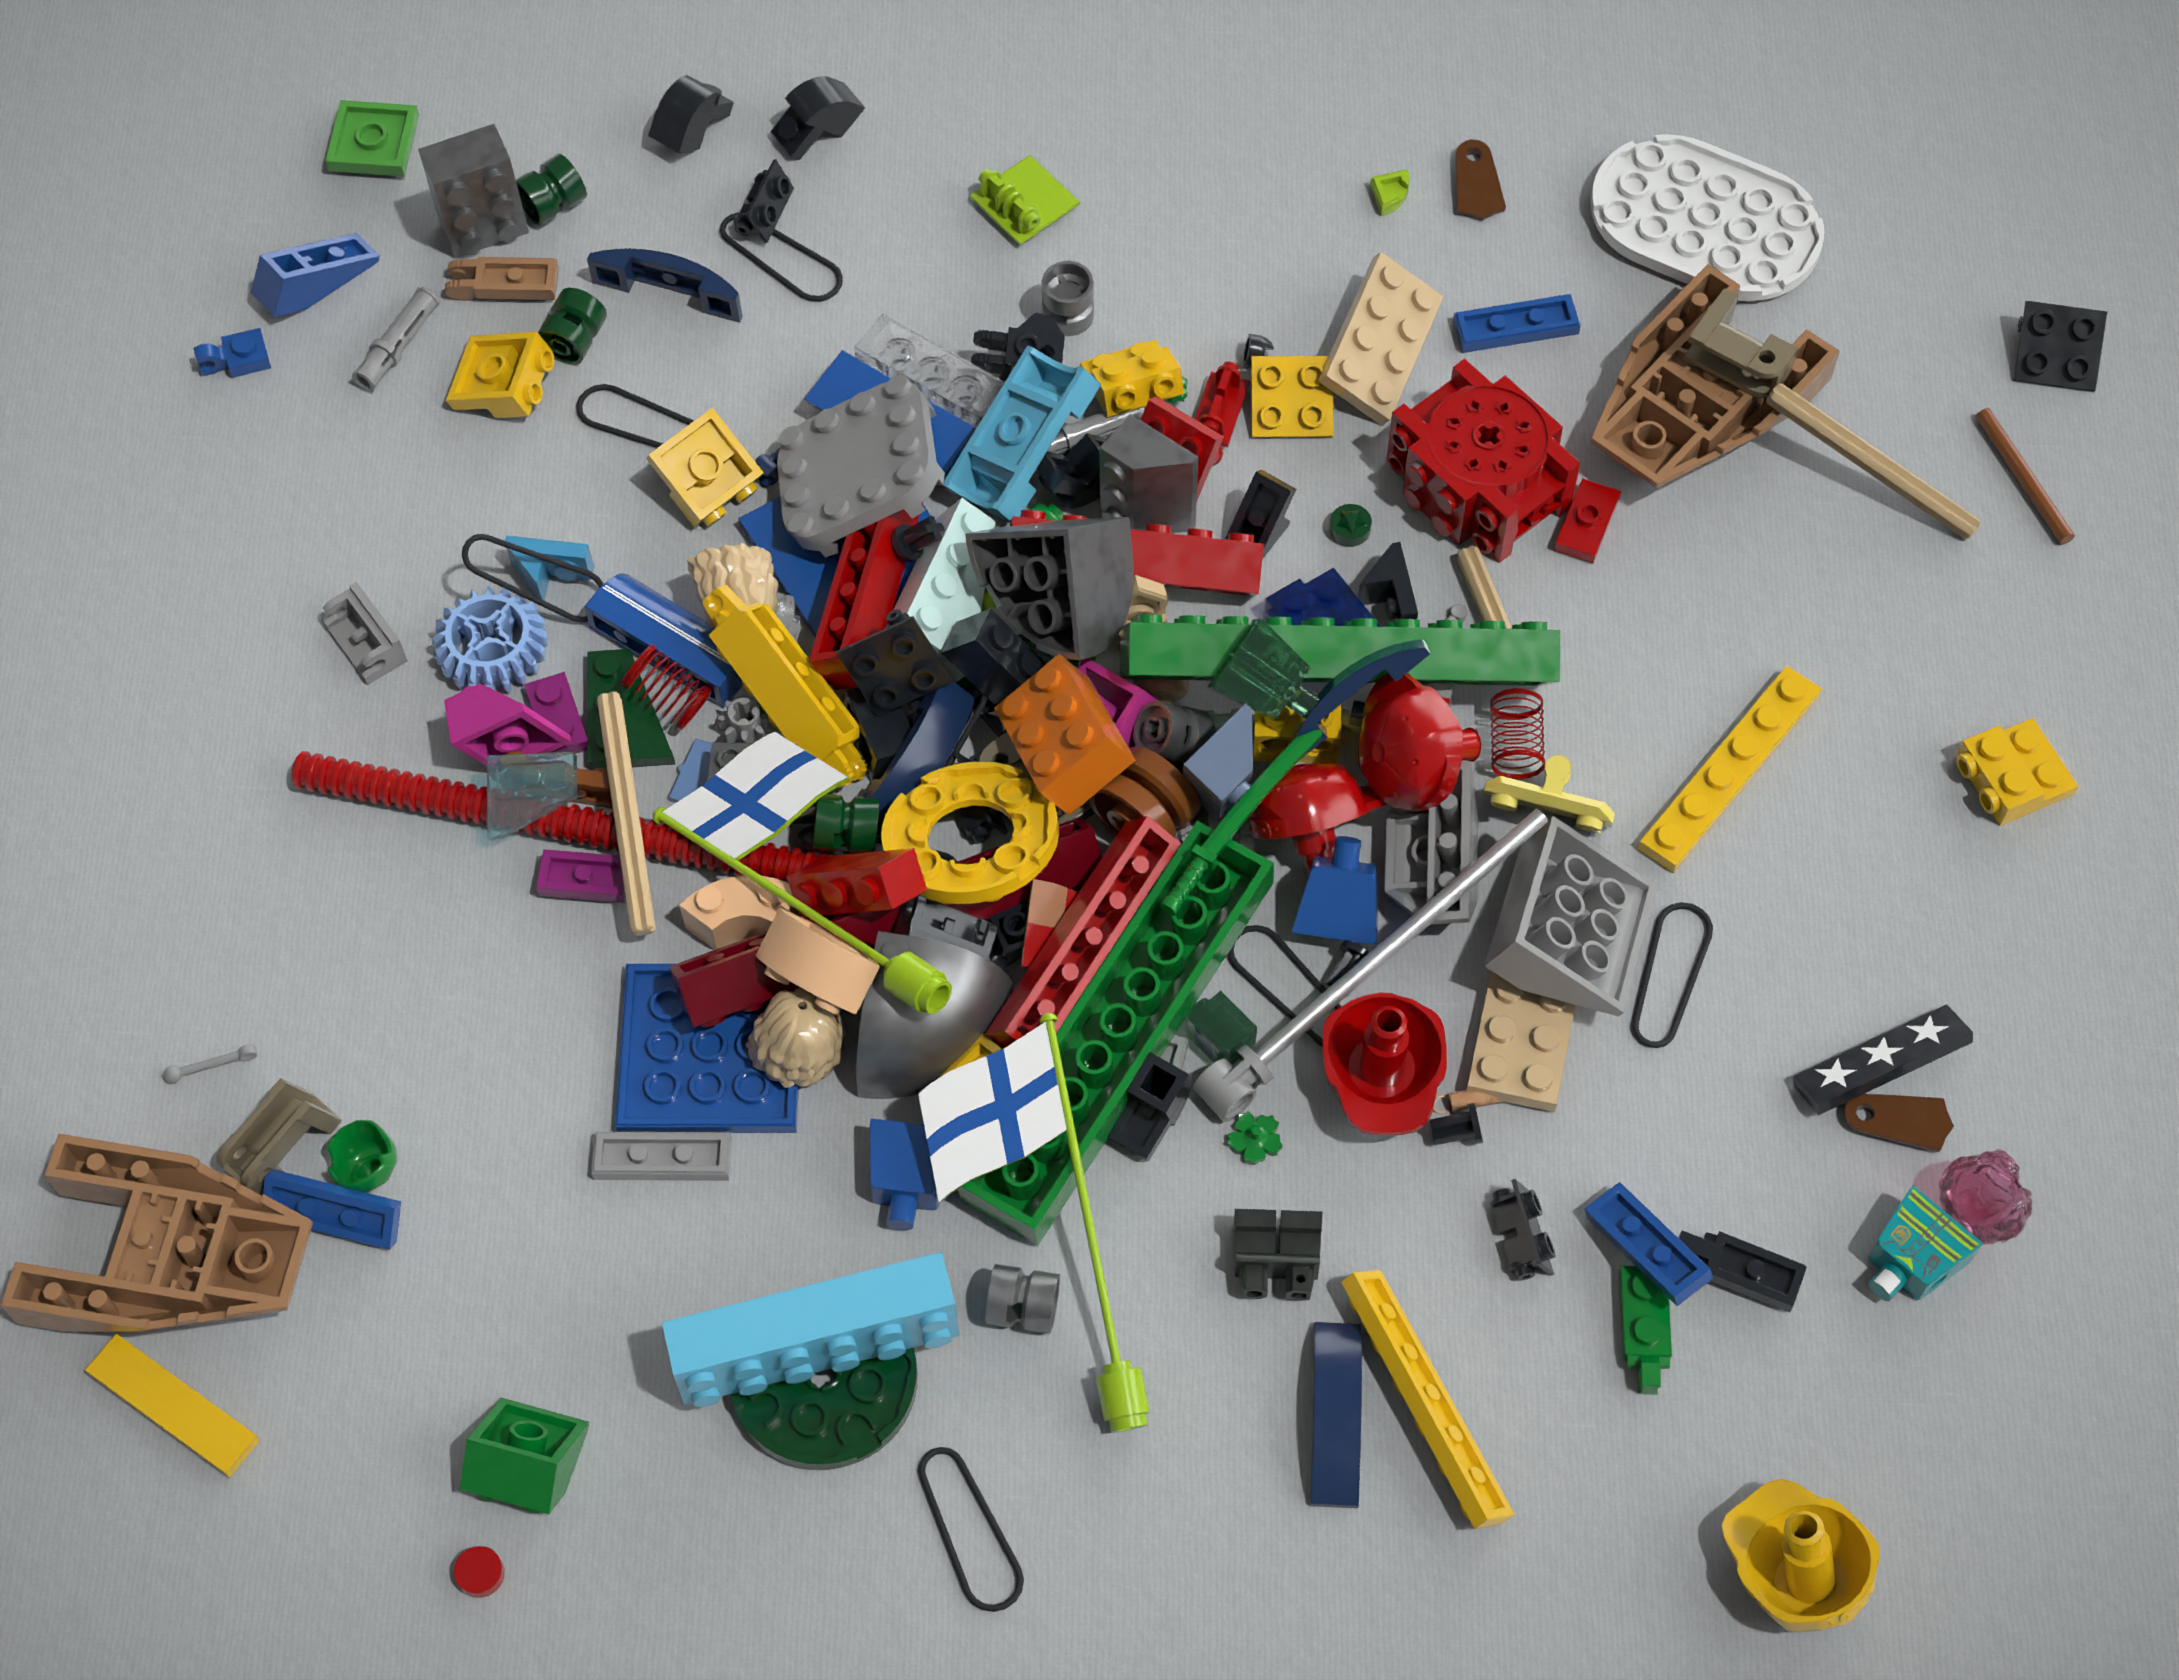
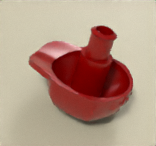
M1387 673L1374 684L1365 702L1364 718L1361 724L1358 744V764L1361 773L1371 788L1387 804L1402 810L1424 811L1438 806L1451 794L1457 783L1462 761H1476L1481 753L1482 744L1480 736L1474 728L1468 727L1462 730L1458 719L1434 688L1423 686L1409 673L1405 674L1397 682Z
M1333 762L1294 765L1248 818L1249 830L1252 836L1257 839L1292 837L1296 855L1303 856L1307 876H1309L1315 857L1332 858L1336 837L1334 826L1361 817L1387 803L1374 792L1369 783L1359 786L1355 777L1342 764Z
M1379 992L1349 1001L1335 1010L1325 1020L1323 1027L1325 1074L1330 1088L1338 1095L1344 1115L1351 1126L1363 1134L1374 1136L1405 1135L1414 1133L1424 1127L1432 1114L1437 1088L1442 1084L1447 1070V1046L1441 1018L1430 1008L1413 999L1393 993Z

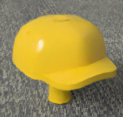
M1777 1479L1765 1483L1728 1512L1723 1520L1722 1531L1724 1541L1737 1563L1738 1576L1744 1588L1759 1606L1787 1631L1804 1633L1842 1626L1857 1616L1875 1589V1576L1880 1560L1879 1544L1870 1531L1849 1510L1832 1498L1818 1497L1794 1481Z

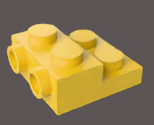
M537 331L470 336L446 402L453 410L488 409L495 418L528 417L533 405L539 404L542 400L541 382L545 372H550L554 367L553 351Z
M1156 339L1149 342H1138L1132 347L1113 353L1099 354L1093 359L1080 362L1081 367L1087 370L1101 384L1095 397L1107 417L1146 406L1148 400L1156 396L1166 400L1184 394L1180 365L1168 347L1161 348Z
M713 407L646 457L647 461L671 490L669 494L671 499L693 527H696L702 521L709 527L727 513L723 505L734 497L741 503L759 489L754 482L763 474V471Z
M2034 718L2005 730L1998 725L1962 741L1956 754V762L1960 773L1964 778L1970 779L1979 793L1982 807L1987 813L1993 814L2000 826L2075 794L2079 787Z

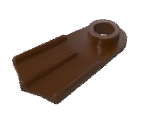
M1470 139L1462 142L1456 151L1457 214L1472 216L1483 221L1494 214L1504 212L1506 204L1489 146L1480 140ZM1473 154L1477 155L1480 159L1472 161L1467 156Z
M1863 1094L1848 1101L1844 1108V1117L1847 1124L1857 1132L1935 1152L1941 1151L1946 1137L1954 1127L1943 1098ZM1866 1110L1871 1114L1872 1119L1863 1121L1857 1116L1856 1111Z

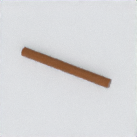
M1985 408L1978 412L1976 415L1977 421L2059 543L2063 545L2070 542L2075 537V534L1990 408Z

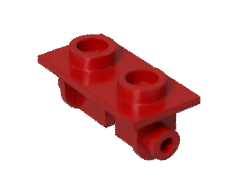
M1230 361L1224 362L1222 366L1217 368L1216 372L1211 371L1195 420L1224 436L1220 445L1224 447L1229 446L1250 384V380L1240 378L1238 365Z

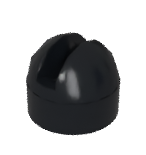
M1249 334L1244 350V366L1251 367L1252 356H1265V350H1274L1272 342L1264 336Z

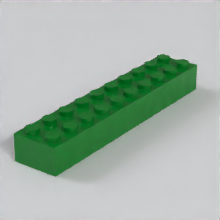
M1145 614L1136 615V618H1131V622L1124 625L1120 631V677L1123 679L1268 682L1229 655L1233 653L1270 680H1277L1283 677L1290 663L1295 662L1298 666L1299 676H1297L1295 666L1292 665L1288 675L1281 682L1329 683L1350 665L1367 655L1394 644L1423 639L1429 647L1430 655L1408 672L1420 683L1542 686L1560 682V630H1547V622L1539 621L1521 622V624L1512 625V629H1505V621H1479V624H1470V628H1462V620H1437L1436 623H1428V628L1420 627V620L1396 619L1394 622H1387L1386 627H1377V619L1370 618L1351 619V621L1344 622V626H1334V618H1308V621H1301V625H1291V617H1266L1265 620H1259V625L1248 624L1249 617L1223 616L1222 619L1216 620V624H1205V616L1182 615L1174 619V623H1162V615ZM1271 643L1288 654V659L1275 677H1271L1256 666L1257 661ZM1281 652L1269 654L1263 670L1274 669L1270 665L1277 663L1278 659L1275 654ZM1271 656L1276 658L1275 663L1269 662ZM1384 669L1368 683H1376L1388 672Z
M1199 821L1195 823L1056 1033L1084 1174L1107 1141L1108 1135L1129 1102L1131 1096L1127 1089L1148 1054L1152 1052L1159 1057L1162 1056L1273 885L1274 862L1231 839L1217 856V866L1212 873L1208 870L1204 871L1203 876L1196 883L1192 892L1189 893L1185 902L1182 903L1176 915L1172 916L1166 913L1160 905L1169 895L1171 889L1176 886V882L1183 876V872L1188 865L1190 866L1191 850L1196 844L1202 846L1214 831V829ZM1066 1131L1026 1158L964 1184L958 1188L960 1200L1038 1246L1077 1187Z

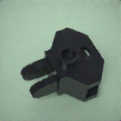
M1034 313L1018 328L1009 327L1007 333L978 330L974 333L973 344L983 349L1002 351V355L976 353L971 356L970 364L976 370L1000 374L999 381L1005 382L1027 346L1035 348L1062 364L1065 335L1051 315Z

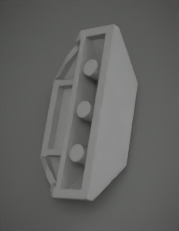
M1471 761L1462 762L1454 790L1438 806L1424 811L1402 810L1392 807L1387 813L1385 894L1412 915L1478 859L1479 824ZM1478 883L1431 924L1470 922L1478 902Z

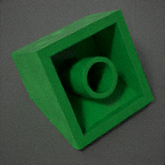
M500 1398L466 1440L459 1489L474 1493L484 1500H499L520 1506L523 1510L530 1513L550 1514L567 1491L590 1422Z

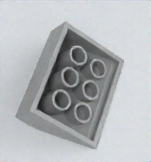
M1552 816L1542 828L1520 847L1485 967L1520 990L1619 1017L1625 1011L1657 885Z

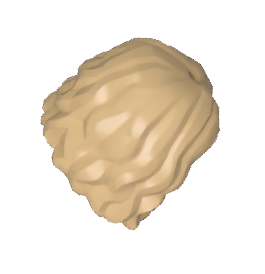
M744 543L723 545L719 549L709 547L698 552L696 556L688 558V571L697 585L698 600L704 610L706 622L711 628L715 629L716 627L704 608L702 601L714 589L723 585H727L747 606L757 602L765 603L770 606L774 613L776 612L779 585L778 581L773 577L774 567L771 553L763 547H748Z
M801 987L794 991H780L771 999L766 1010L755 1020L754 1030L748 1036L749 1041L746 1043V1047L749 1049V1058L753 1061V1067L757 1070L765 1071L766 1076L770 1080L779 1081L784 1088H790L794 1084L806 1087L818 1083L822 1077L829 1076L833 1067L840 1063L842 1056L841 1045L846 1035L841 1024L840 1015L829 1012L815 1004L814 1001L817 996Z

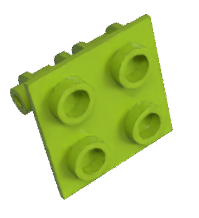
M1031 155L1002 174L997 170H983L978 177V180L981 182L980 189L970 195V198L1019 245L1080 205V201Z

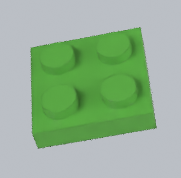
M340 100L325 159L328 171L405 177L419 119L417 105Z

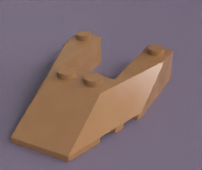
M1709 264L1634 338L1631 350L1624 366L1621 368L1610 398H1608L1591 438L1593 445L1655 488H1659L1766 433L1787 418L1767 404V397L1757 398L1751 396L1708 371L1684 361L1685 354L1693 344L1688 341L1690 334L1722 290L1726 289L1738 295L1740 290V284ZM1806 329L1792 344L1798 347L1792 371L1783 385L1810 402L1831 380L1840 351ZM1754 378L1757 382L1765 383L1768 381V379L1759 378L1757 380L1756 378Z
M58 1134L44 1176L59 1196L127 1207L105 1277L20 1262L14 1263L0 1306L16 1324L60 1332H133L288 1310L313 1226L312 1220L264 1194L260 1195L250 1190L225 1173L222 1175L200 1163L197 1158L191 1155Z

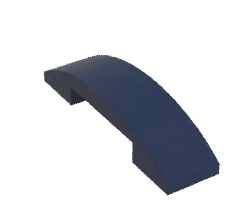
M632 248L592 252L587 258L593 284L629 293L634 282L637 281L700 298L702 311L705 314L738 323L741 322L743 317L739 293L736 289L712 270L689 259L660 251Z
M1423 639L1394 644L1367 655L1350 665L1330 681L1314 698L1316 701L1312 704L1306 715L1303 714L1297 723L1290 743L1296 737L1314 730H1321V739L1304 755L1306 756L1328 738L1327 729L1321 723L1322 719L1384 669L1397 682L1430 655L1428 645Z
M955 682L925 695L917 708L922 712L881 779H873L863 795L866 798L879 799L877 835L881 838L885 815L900 793L907 795L914 788L922 784L921 777L943 768L964 729L973 706L974 697Z
M1315 1322L1311 1506L1358 1508L1362 1416L1361 1324Z

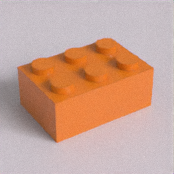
M1060 653L994 708L1040 794L1054 802L1057 807L1068 815H1071L1136 761L1088 676Z

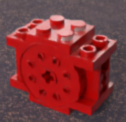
M1465 358L1453 366L1450 381L1415 407L1410 409L1404 403L1392 412L1386 459L1396 473L1405 475L1402 494L1407 503L1413 509L1421 510L1432 521L1433 526L1442 536L1450 537L1458 546L1471 537L1481 552L1490 554L1498 563H1501L1512 554L1513 543L1547 516L1554 512L1560 517L1570 509L1580 462L1560 445L1563 431L1562 425L1506 375L1493 384Z

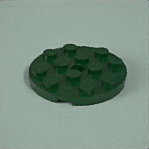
M914 1348L906 1349L902 1356L890 1360H880L878 1357L860 1361V1364L853 1369L837 1372V1379L821 1388H818L811 1381V1378L800 1383H787L784 1380L768 1384L764 1391L757 1394L741 1395L739 1392L731 1394V1399L737 1417L749 1437L774 1458L789 1465L806 1469L827 1470L846 1467L858 1463L881 1450L894 1438L906 1422L917 1391L918 1370Z

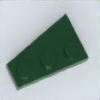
M630 649L587 651L588 764L590 770L596 768L607 769L597 698L600 694L609 692L619 693L622 699L632 768L676 765L653 705L648 707L651 701L649 695L643 701H640L647 691L645 685L641 687L636 695H633L634 691L643 681L641 675L637 677L627 690L621 685L623 677L635 662Z

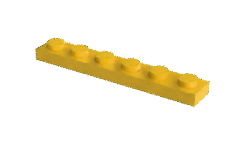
M1786 666L1641 839L1638 850L1674 873L1820 696L1822 688Z
M1382 1271L1353 1272L1341 1282L1349 1296L1350 1306L1361 1318L1371 1337L1370 1340L1373 1348L1381 1355L1393 1377L1392 1381L1395 1389L1406 1401L1415 1418V1425L1418 1431L1426 1438L1437 1459L1440 1472L1448 1479L1458 1497L1463 1514L1471 1521L1474 1529L1503 1524L1515 1514Z

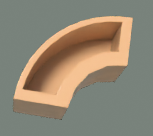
M746 876L729 877L708 884L691 894L679 905L685 928L714 950L768 931L779 908L799 916L795 908ZM762 876L792 896L789 883Z
M779 908L756 954V957L767 966L764 972L767 976L786 985L791 981L804 990L816 995L814 1003L834 1014H839L841 1009H844L856 1015L880 968L877 962L850 944L830 934L818 924Z

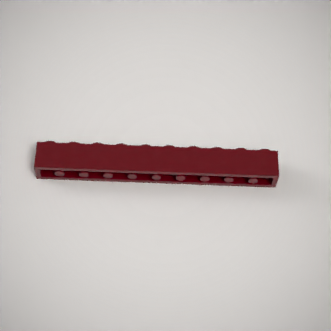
M1080 817L1059 824V838L1055 852L1046 867L1034 879L1055 883L1074 891L1081 890L1102 859L1093 826ZM1000 846L957 861L955 864L969 865L979 863L980 858H985L987 861L994 857L996 850ZM1031 881L994 902L985 901L945 906L978 919H990V916L1028 901ZM903 904L892 910L822 916L874 949L878 931L894 933ZM803 917V918L806 919V920H809V921H811V922H813V923H815V924H818V923H816L815 921L811 920V919L808 918V917ZM822 927L824 930H826V931L829 932L830 934L834 935L833 933H831L830 931H828L827 929H825L824 927ZM768 931L669 966L684 1015L693 1027L717 1025L725 1020L726 1015L739 1010L744 1012L758 1010L768 1003L767 1000L772 999L780 991H794L799 987L791 981L788 985L780 983L764 973L767 966L756 957V954Z

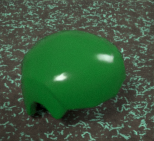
M355 1120L341 1127L329 1140L326 1147L331 1158V1167L327 1169L330 1176L337 1185L366 1193L373 1191L389 1180L397 1163V1151L394 1142L384 1129L372 1120Z

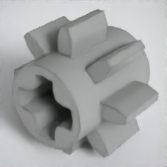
M743 694L742 698H738L733 702L727 700L725 704L728 715L718 716L720 729L726 730L725 738L727 743H755L765 736L764 729L773 728L766 711L760 703H756L753 699L748 698L747 694Z

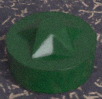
M1341 505L1331 515L1330 534L1341 545L1358 546L1364 543L1370 536L1371 516L1360 505Z

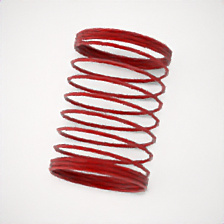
M651 644L630 667L623 677L621 685L627 690L649 662L661 653L655 666L637 687L633 695L637 694L650 675L668 659L658 678L640 699V701H643L657 681L675 665L674 670L663 687L648 704V707H650L667 684L683 670L673 689L655 710V713H657L676 688L690 676L678 698L663 715V718H665L677 701L697 682L696 687L685 704L671 720L670 724H672L686 705L705 687L677 722L675 728L681 731L704 705L712 693V689L705 685L694 694L700 680H695L689 685L692 674H688L681 680L685 668L680 669L674 674L678 663L675 662L667 668L670 656L664 658L659 663L663 651L655 654L657 646Z
M1525 688L1506 689L1496 693L1490 700V711L1492 713L1490 717L1492 720L1490 726L1492 728L1491 744L1493 745L1491 748L1493 753L1491 769L1499 776L1521 780L1537 776L1545 769V743L1543 741L1544 703L1541 695L1533 690ZM1510 694L1531 695L1539 699V701L1541 702L1540 704H1538L1537 702L1531 699L1522 697H1510L1498 700L1493 704V702L1497 698ZM1524 699L1534 702L1538 707L1534 709L1527 706L1511 705L1496 709L1494 705L1503 700ZM1510 707L1531 709V711L1523 713H1507L1500 710ZM1538 713L1540 717L1537 719L1533 715ZM1530 717L1536 720L1530 724L1526 722H1506L1503 724H1498L1495 722L1499 718L1506 720H1521ZM1537 721L1540 722L1538 727L1533 725ZM1514 723H1516V724H1526V725H1522V726H1505L1506 724H1514ZM1533 726L1536 728L1530 732L1525 730H1509L1500 733L1495 730L1497 727L1521 728ZM1540 730L1541 733L1539 735H1536L1532 732ZM1508 732H1526L1522 734H1505ZM1533 734L1537 736L1531 740L1511 738L1500 741L1495 738L1498 735L1522 736ZM1540 738L1541 741L1536 743L1533 740ZM1510 740H1524L1523 742H1504ZM1532 742L1537 744L1531 748L1513 746L1500 749L1496 747L1499 743L1523 744ZM1540 746L1541 750L1538 752L1533 748ZM1520 748V749H1515V750H1505V749ZM1513 755H1527V756H1530V757H1525V758H1521V759H1508V758H1504V757L1513 756ZM1532 757L1539 759L1533 764L1522 767H1508L1496 763L1499 759L1509 761L1525 760ZM1539 761L1542 762V766L1539 769L1523 774L1501 772L1494 766L1496 764L1502 768L1521 769L1537 764Z

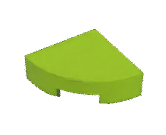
M1408 169L1370 177V188L1381 216L1392 213L1405 201L1410 179Z

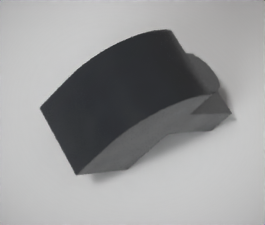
M688 75L682 76L668 88L656 109L648 136L678 153L700 149L709 120L730 116L734 101L721 95L722 91L716 86L701 83Z
M827 76L815 77L801 83L785 97L790 107L770 132L791 157L800 160L823 131L842 137L865 107L844 82Z
M1086 433L1066 456L1047 451L1036 469L1040 473L1039 480L1048 491L1056 494L1065 508H1079L1100 498L1099 448L1108 438Z
M1150 1052L1127 1089L1131 1098L1108 1137L1149 1162L1170 1125H1175L1187 1102L1193 1083L1190 1074Z

